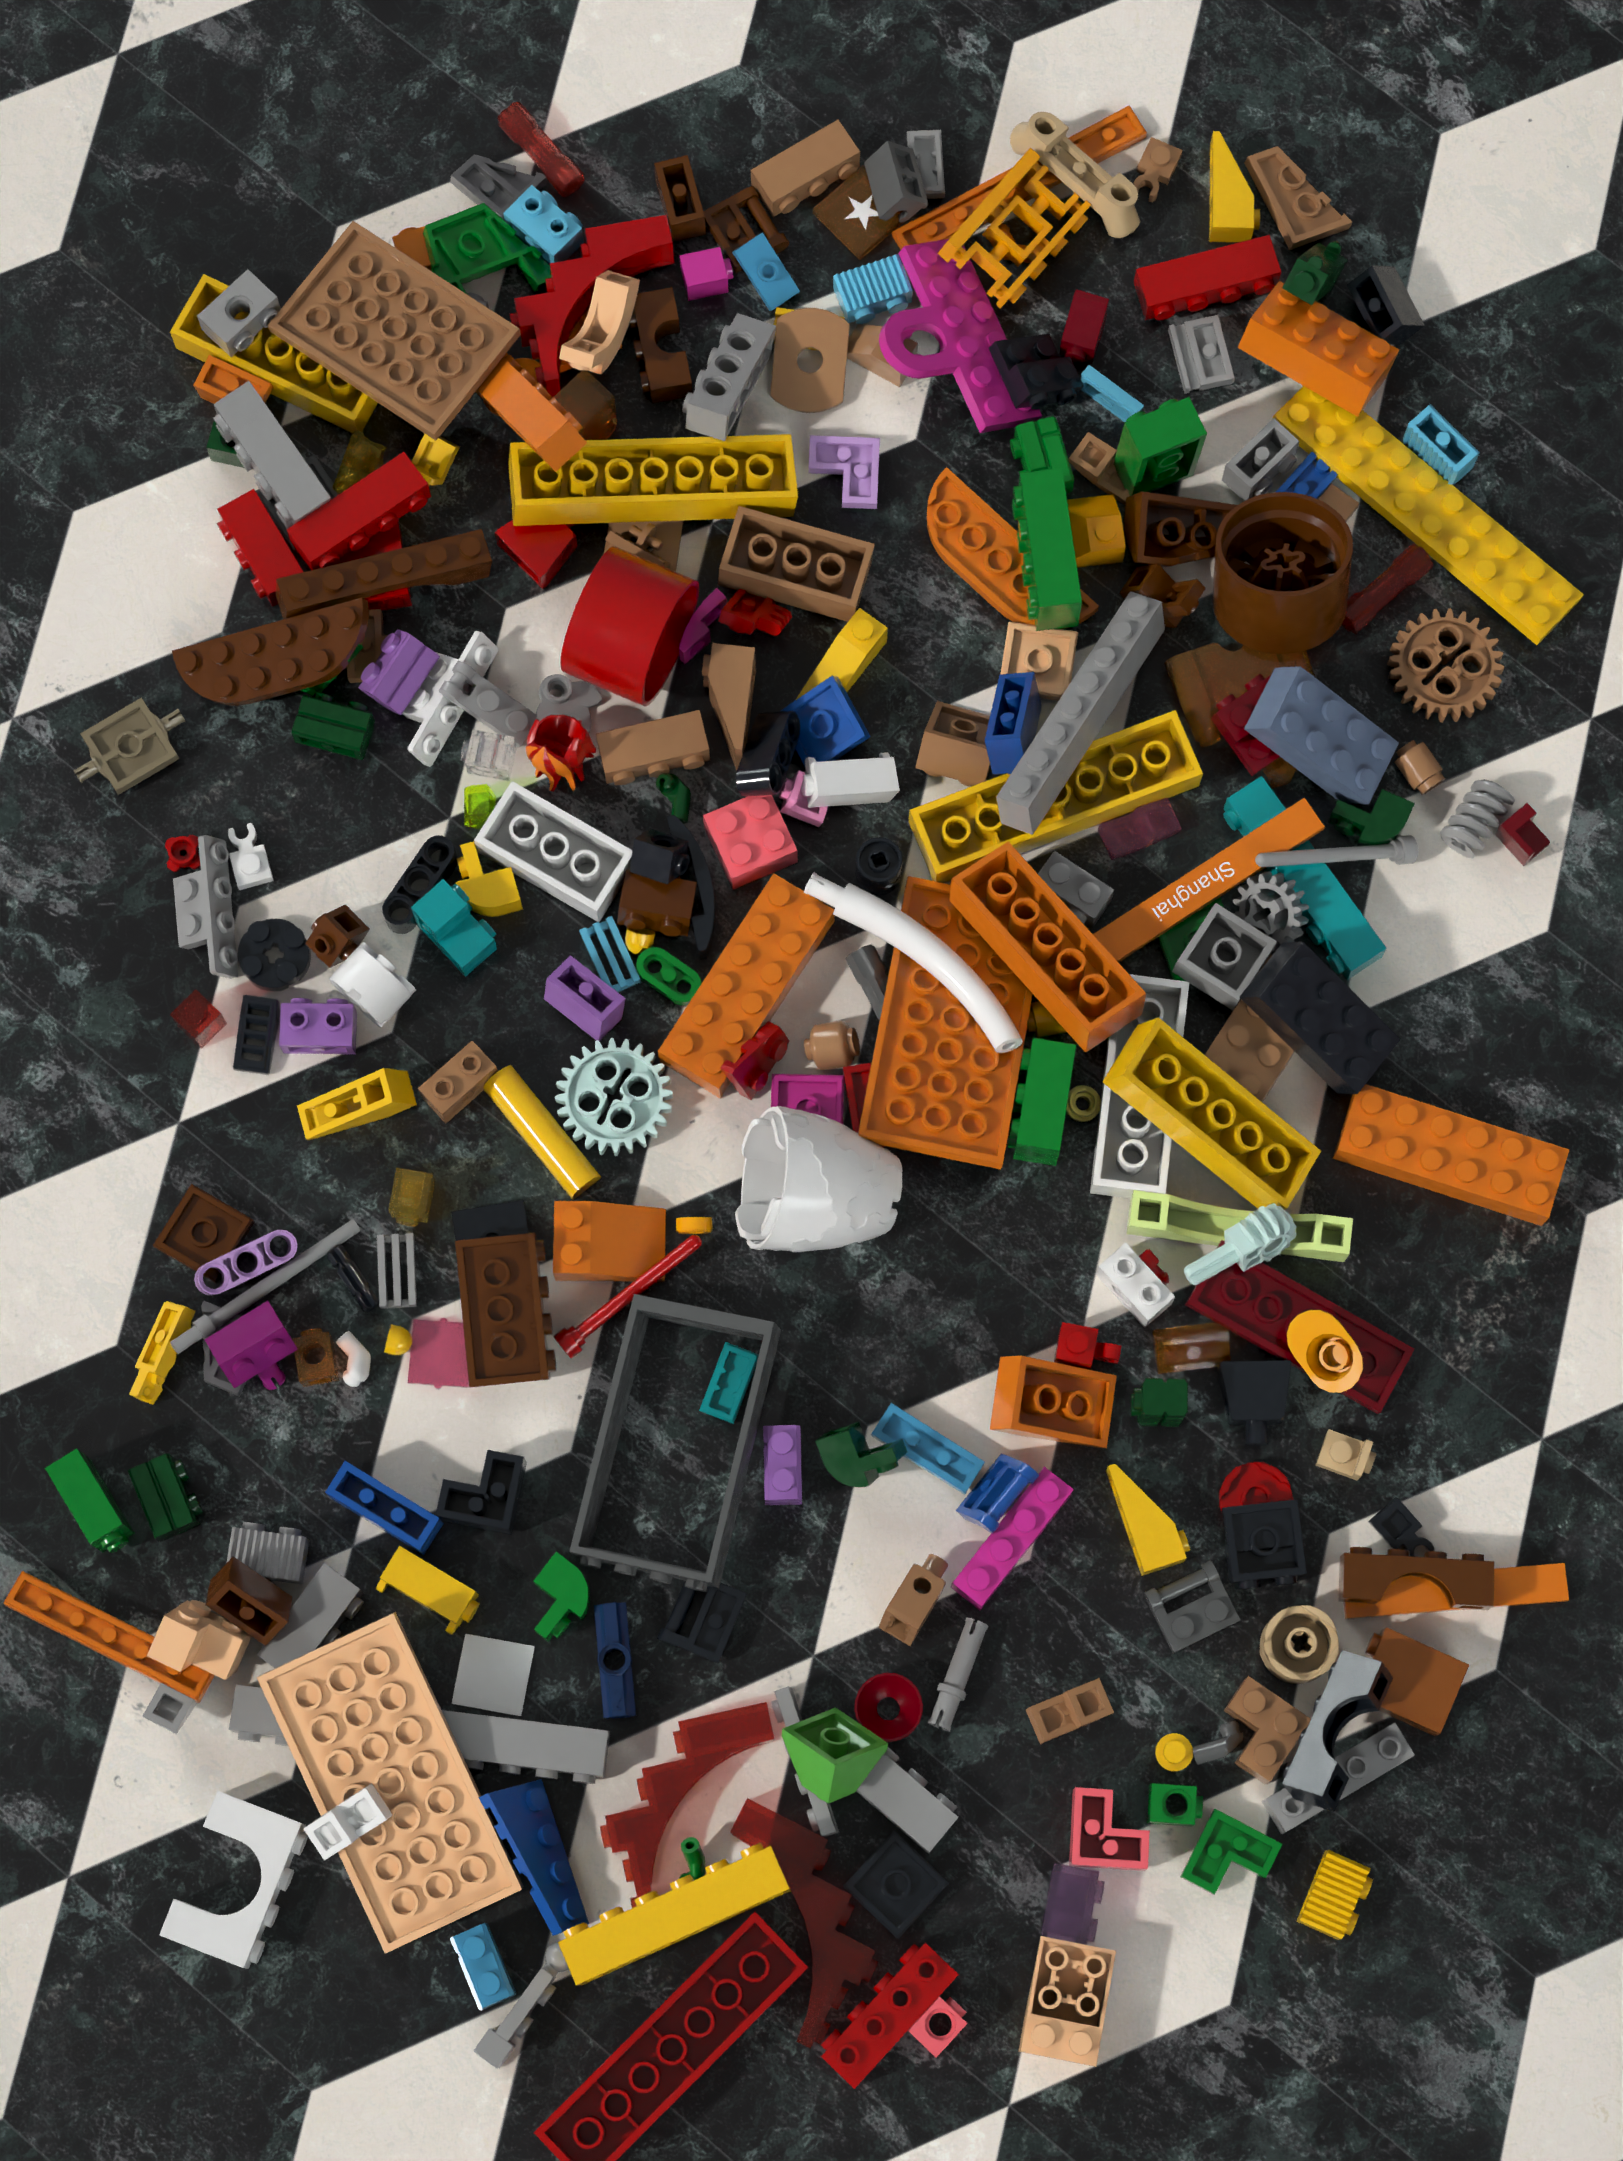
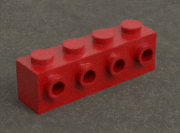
M1270 235L1138 268L1135 273L1134 286L1145 320L1153 318L1165 320L1172 317L1176 312L1189 310L1190 312L1200 311L1206 308L1208 304L1219 301L1231 303L1240 299L1243 295L1254 292L1257 295L1266 294L1272 291L1279 282L1281 269Z
M402 452L286 530L291 543L311 570L335 565L340 561V557L349 551H358L369 542V538L379 531L385 532L393 528L398 523L399 518L409 511L416 512L423 508L431 497L428 483L406 453Z
M926 1943L921 1948L913 1944L899 1959L904 1965L894 1977L887 1972L873 1988L878 1995L868 2005L862 2000L847 2016L852 2023L841 2034L835 2029L820 2045L826 2050L821 2057L854 2089L959 1975Z

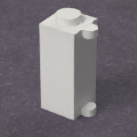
M888 752L880 753L879 758L822 762H816L814 757L805 759L806 771L805 775H803L801 792L803 796H807L808 808L890 802L900 791L894 757H890Z

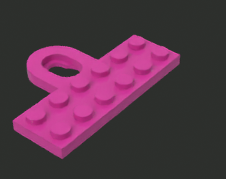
M949 239L904 246L898 254L922 307L899 311L893 314L884 324L879 334V345L886 361L896 371L911 378L921 379L953 373L980 433L1012 428L1019 424L1039 420L1042 417L1039 409H1031V407L1015 408L988 349L995 341L1007 340L971 259L968 260L961 270L956 266L957 262L953 258L947 263L938 252ZM915 331H926L932 334L939 342L940 353L925 356L912 354L905 348L903 342L905 339L910 338Z

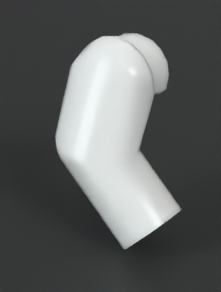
M347 1331L336 1341V1344L348 1356L347 1370L343 1373V1380L347 1385L357 1387L369 1376L371 1356L350 1331Z

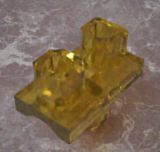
M359 430L353 432L334 481L333 490L340 494L383 465L386 447L370 441Z

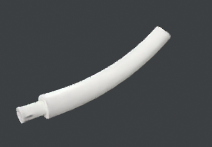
M815 872L811 875L812 879H809L805 887V894H809L835 907L833 915L886 941L926 969L967 1009L997 1053L1012 1051L1023 1043L1013 1021L989 987L955 951L935 934L896 907L851 883H848L843 888L817 875Z

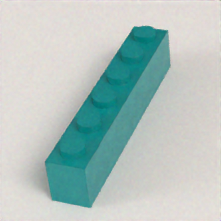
M1261 776L1226 799L1223 816L1230 828L1234 831L1238 829L1244 837L1286 810V808ZM1307 840L1306 842H1304L1297 848L1293 849L1292 851L1309 850L1315 848L1312 846L1310 841ZM1325 863L1266 867L1264 872L1270 871L1272 876L1284 873V883L1294 879L1296 881L1293 888L1295 892L1304 891L1305 894L1299 900L1301 904L1309 905V909L1302 911V916L1309 920L1306 932L1315 945L1321 944L1328 954L1327 961L1336 974L1342 973L1346 980H1349L1382 958L1387 949Z

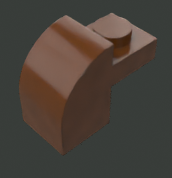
M1157 563L1136 567L1119 594L1126 599L1131 591L1162 601L1165 627L1176 628L1183 616H1187L1195 611L1199 605V598L1206 588L1198 579L1175 582Z

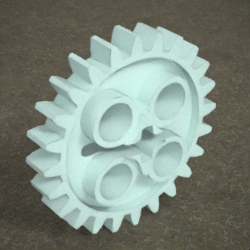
M610 1038L608 1048H603L597 1040L595 1041L596 1051L591 1053L583 1046L584 1058L580 1060L575 1056H571L570 1060L574 1068L563 1067L561 1069L562 1074L568 1080L557 1081V1088L565 1093L556 1095L555 1101L566 1106L557 1110V1113L561 1118L569 1117L563 1124L565 1131L576 1128L572 1136L575 1142L583 1137L586 1138L585 1149L589 1150L597 1143L599 1153L603 1155L607 1146H612L614 1155L618 1156L620 1146L625 1145L631 1154L633 1153L634 1142L637 1141L645 1148L647 1145L644 1136L648 1134L654 1138L658 1137V1132L654 1127L655 1124L660 1126L667 1125V1121L661 1113H671L672 1107L663 1101L673 1098V1091L662 1088L671 1083L670 1076L659 1077L665 1070L664 1064L652 1065L656 1058L654 1052L643 1057L642 1044H639L632 1051L630 1050L628 1039H625L621 1048L616 1047L614 1038ZM611 1066L617 1072L612 1079L602 1080L597 1077L600 1068ZM630 1069V1075L620 1087L622 1100L615 1099L608 1110L604 1123L602 1125L597 1124L598 1119L609 1105L607 1093L615 1094L624 1071ZM636 1082L645 1083L649 1087L647 1093L640 1097L631 1095L629 1088ZM587 1097L596 1098L600 1102L597 1109L591 1112L583 1111L580 1108V1104ZM621 1113L629 1115L632 1119L631 1123L625 1128L615 1127L612 1125V1120L616 1115Z

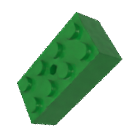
M1063 469L1020 473L1019 486H1013L1014 499H1012V511L1014 521L1018 520L1019 554L1023 553V565L1021 566L1023 586H1030L1028 587V599H1026L1028 620L1035 619L1036 631L1078 626L1082 598Z

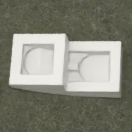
M371 1783L304 1828V1831L322 1858L326 1860L353 1843L360 1836L392 1816V1813Z

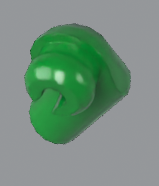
M686 1838L681 1843V1850L690 1871L681 1874L679 1879L691 1874L693 1879L696 1880L706 1875L705 1856L696 1838Z

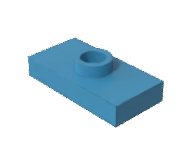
M763 232L732 252L769 311L774 310L800 292Z

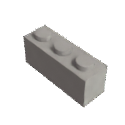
M324 1563L291 1607L289 1622L266 1646L263 1645L256 1655L274 1668H277L338 1639L341 1635V1631L338 1628L346 1617L351 1620L362 1607L364 1601L360 1598L364 1592Z
M888 1747L887 1751L856 1792L929 1854L958 1819V1816L953 1813L957 1806L942 1793H939L936 1797L924 1788L928 1781L913 1768H910L908 1772L904 1771L896 1764L899 1756Z

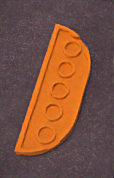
M946 467L936 479L927 505V528L936 552L952 570L1004 617L1015 623L1035 625V619L1028 620L1026 599H1028V587L1030 586H1023L1021 572L1023 553L1019 554L1017 531ZM1081 589L1082 606L1079 624L1093 616L1099 609V605Z

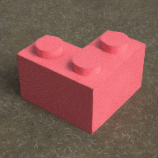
M1075 1787L1072 1794L1069 1866L1145 1871L1148 1869L1150 1830L1112 1828L1113 1790Z

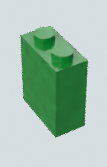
M75 1449L45 1468L88 1542L102 1553L106 1550L109 1553H113L129 1543L127 1537L134 1534V1531L88 1456L79 1449Z

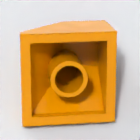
M1114 494L1067 500L1077 568L1123 562L1126 546L1121 513Z

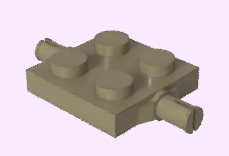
M141 697L80 733L89 747L92 760L73 771L81 783L100 772L102 776L110 781L116 793L120 795L179 760L177 753L170 744L168 731L186 721L178 708L162 719H159L150 712Z

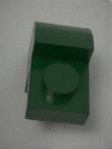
M1382 789L1371 814L1337 800L1328 823L1333 824L1334 828L1342 834L1348 836L1356 834L1360 836L1357 846L1389 844L1397 836L1401 835L1415 803Z
M859 1422L828 1431L815 1441L828 1472L837 1481L851 1487L870 1486L880 1477L878 1473L898 1467L897 1461L907 1453L903 1439L869 1449Z

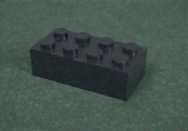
M1283 942L1240 995V998L1336 1093L1358 1094L1401 1040L1304 942Z

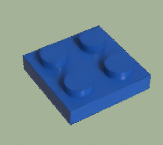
M832 675L781 710L795 711L799 717L800 736L795 749L804 766L805 759L808 757H814L816 762L836 761L871 737L837 676Z

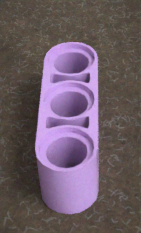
M276 1230L199 1267L195 1273V1285L200 1292L211 1296L229 1290L293 1258L297 1252L296 1238L287 1230ZM276 1236L282 1237L288 1244V1251L283 1257L275 1256L270 1250V1242ZM242 1252L249 1253L254 1257L255 1267L250 1273H244L237 1267V1257ZM209 1268H214L221 1273L222 1282L216 1289H210L204 1284L203 1274Z

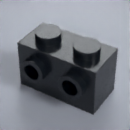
M1372 265L1347 284L1370 332L1384 339L1389 344L1400 345L1425 326L1395 267Z

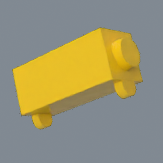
M401 1546L394 1553L376 1586V1590L383 1593L387 1586L390 1585L450 1621L445 1631L453 1635L457 1627H460L463 1620L468 1623L470 1622L480 1603L475 1601L478 1597L475 1590Z

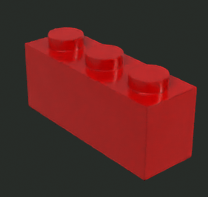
M252 489L217 508L222 521L216 524L226 542L233 539L238 550L233 553L242 569L250 568L255 576L251 580V584L259 598L267 597L273 607L278 604L276 598V579L302 573L303 570L256 491Z

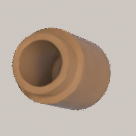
M1413 740L1396 752L1399 758L1394 763L1413 790L1418 789L1421 795L1426 794L1445 780L1441 773L1443 768L1424 742L1417 745Z

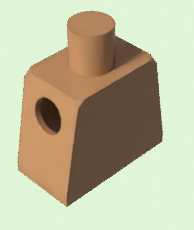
M929 1554L922 1567L918 1564H913L887 1606L878 1628L911 1646L945 1587L946 1582L941 1577L946 1571L948 1563L937 1555Z

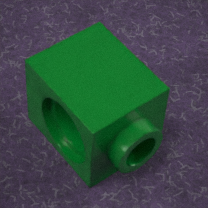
M1156 1783L1149 1785L1147 1823L1192 1827L1195 1825L1196 1818L1202 1819L1203 1796L1197 1795V1786ZM1170 1795H1178L1185 1801L1186 1808L1182 1815L1174 1816L1167 1811L1166 1800Z

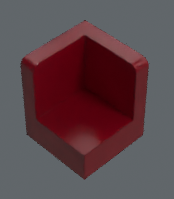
M1528 803L1504 821L1495 834L1523 866L1548 847L1550 843L1549 839L1532 822L1537 813Z

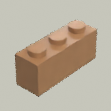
M836 120L751 170V186L755 187L761 201L772 217L781 212L786 214L794 210L800 201L805 198L822 194L836 180H845L855 174L860 167V151L840 121Z
M700 710L596 733L597 745L607 784L626 785L635 781V777L648 774L649 777H658L662 773H669L670 769L679 767L695 769L703 766L705 761L710 760V751Z

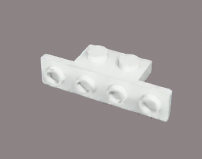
M474 632L459 659L437 653L440 658L402 713L406 718L422 723L409 744L408 751L426 766L431 767L464 711L439 692L444 681L449 682L453 676L452 669L457 661L468 664L476 673L483 677L498 652V647L483 632ZM465 682L460 690L465 695H468L472 686Z

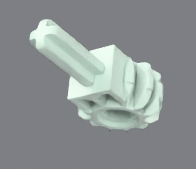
M1275 1203L1269 1204L1266 1207L1260 1206L1253 1213L1249 1212V1215L1244 1220L1224 1231V1245L1184 1268L1187 1280L1190 1284L1198 1285L1235 1263L1245 1272L1264 1260L1266 1262L1270 1261L1273 1257L1280 1255L1285 1248H1288L1290 1241L1295 1239L1297 1226L1293 1222L1294 1219L1287 1211H1284L1281 1206H1277Z

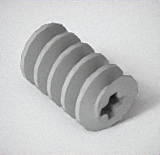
M1485 779L1474 781L1471 786V792H1467L1463 798L1464 803L1458 805L1456 814L1452 815L1448 820L1449 826H1445L1440 832L1441 838L1446 845L1457 853L1472 859L1475 857L1471 850L1472 848L1483 850L1485 847L1479 836L1490 839L1493 835L1486 826L1498 828L1500 825L1499 820L1494 814L1506 816L1508 811L1501 803L1513 805L1515 802L1514 797L1502 786Z

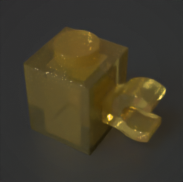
M396 1168L388 1208L391 1217L396 1218V1223L414 1227L418 1225V1222L428 1223L436 1182L433 1174Z

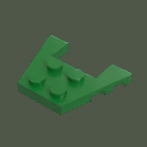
M485 203L425 225L423 236L432 272L466 294L467 292L463 288V284L514 264L518 265L534 292L545 289V278H551L550 265L541 258L542 253L534 246L528 247L515 236L517 231Z

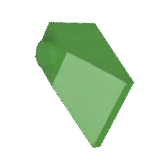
M836 1707L782 1729L781 1734L801 1785L828 1804L855 1793L888 1748L886 1741Z

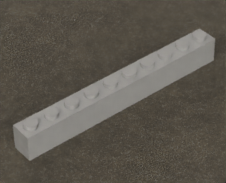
M236 1684L229 1730L238 1733V1740L260 1742L261 1736L276 1737V1745L288 1746L262 1688ZM442 1710L469 1769L483 1770L484 1764L499 1765L498 1772L520 1775L521 1768L536 1770L535 1777L558 1779V1773L573 1774L574 1782L595 1784L596 1777H605L610 1732L607 1730Z

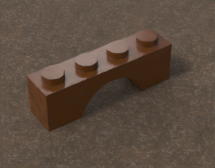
M1350 1547V1553H1343L1340 1556L1338 1602L1376 1604L1381 1600L1383 1593L1391 1582L1406 1576H1417L1437 1585L1444 1593L1450 1608L1489 1610L1494 1607L1495 1561H1484V1555L1462 1554V1559H1447V1553L1438 1551L1424 1552V1557L1409 1556L1410 1551L1403 1549H1388L1387 1555L1372 1554V1548Z

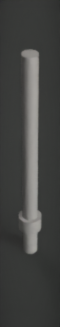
M353 1219L211 1315L207 1316L204 1314L192 1322L193 1327L170 1342L171 1346L179 1354L200 1339L204 1340L217 1332L216 1328L360 1232L359 1226Z

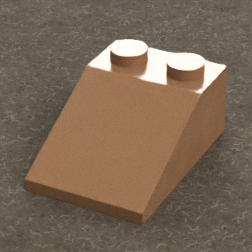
M712 643L711 655L704 654L702 676H704L703 687L709 688L712 707L737 770L748 739L756 676L755 648Z

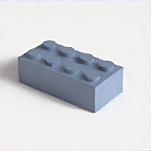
M1301 666L1278 667L1274 669L1244 728L1335 799L1347 804L1370 803L1399 742Z

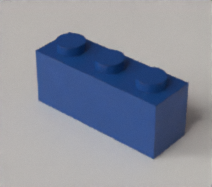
M1034 672L999 675L985 736L992 774H1011L1036 736L1042 704Z
M344 1461L325 1491L332 1500L423 1555L444 1524L439 1517L347 1461Z

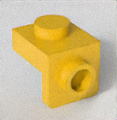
M424 433L412 463L426 480L428 486L442 485L460 447L441 436L435 441Z

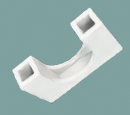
M217 1791L203 1827L239 1840L252 1849L261 1867L259 1890L249 1905L229 1915H217L186 1902L173 1899L159 1935L231 1964L249 1969L251 1962L257 1964L265 1946V1942L260 1941L266 1926L271 1928L275 1922L279 1911V1906L275 1905L280 1890H287L294 1870L289 1868L294 1854L301 1855L308 1835L304 1833L305 1824Z

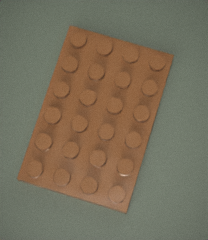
M355 221L351 222L268 324L271 333L435 441L521 335L520 329Z

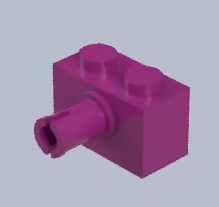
M266 1301L204 1339L218 1365L234 1388L258 1375L266 1389H277L271 1378L274 1377L281 1386L286 1377L276 1362L298 1350L269 1301Z

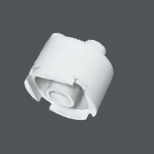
M364 942L353 951L329 978L334 987L347 1000L364 1011L363 1014L379 1027L388 1022L416 991L410 982L394 972L396 968L381 954L377 955Z

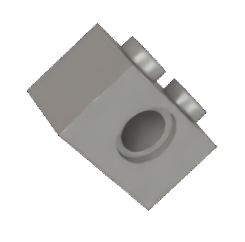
M247 269L200 312L197 318L202 331L232 357L237 351L241 352L247 349L252 343L254 336L262 328H268V324L281 308L277 296ZM240 312L250 313L245 319H234L236 314Z

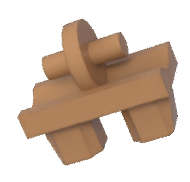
M648 523L643 530L635 525L631 526L628 534L637 539L636 543L618 532L614 533L612 531H609L605 538L610 543L607 550L616 546L668 569L671 563L647 550L648 546L659 551L663 545L661 540L654 537L657 527L652 523Z

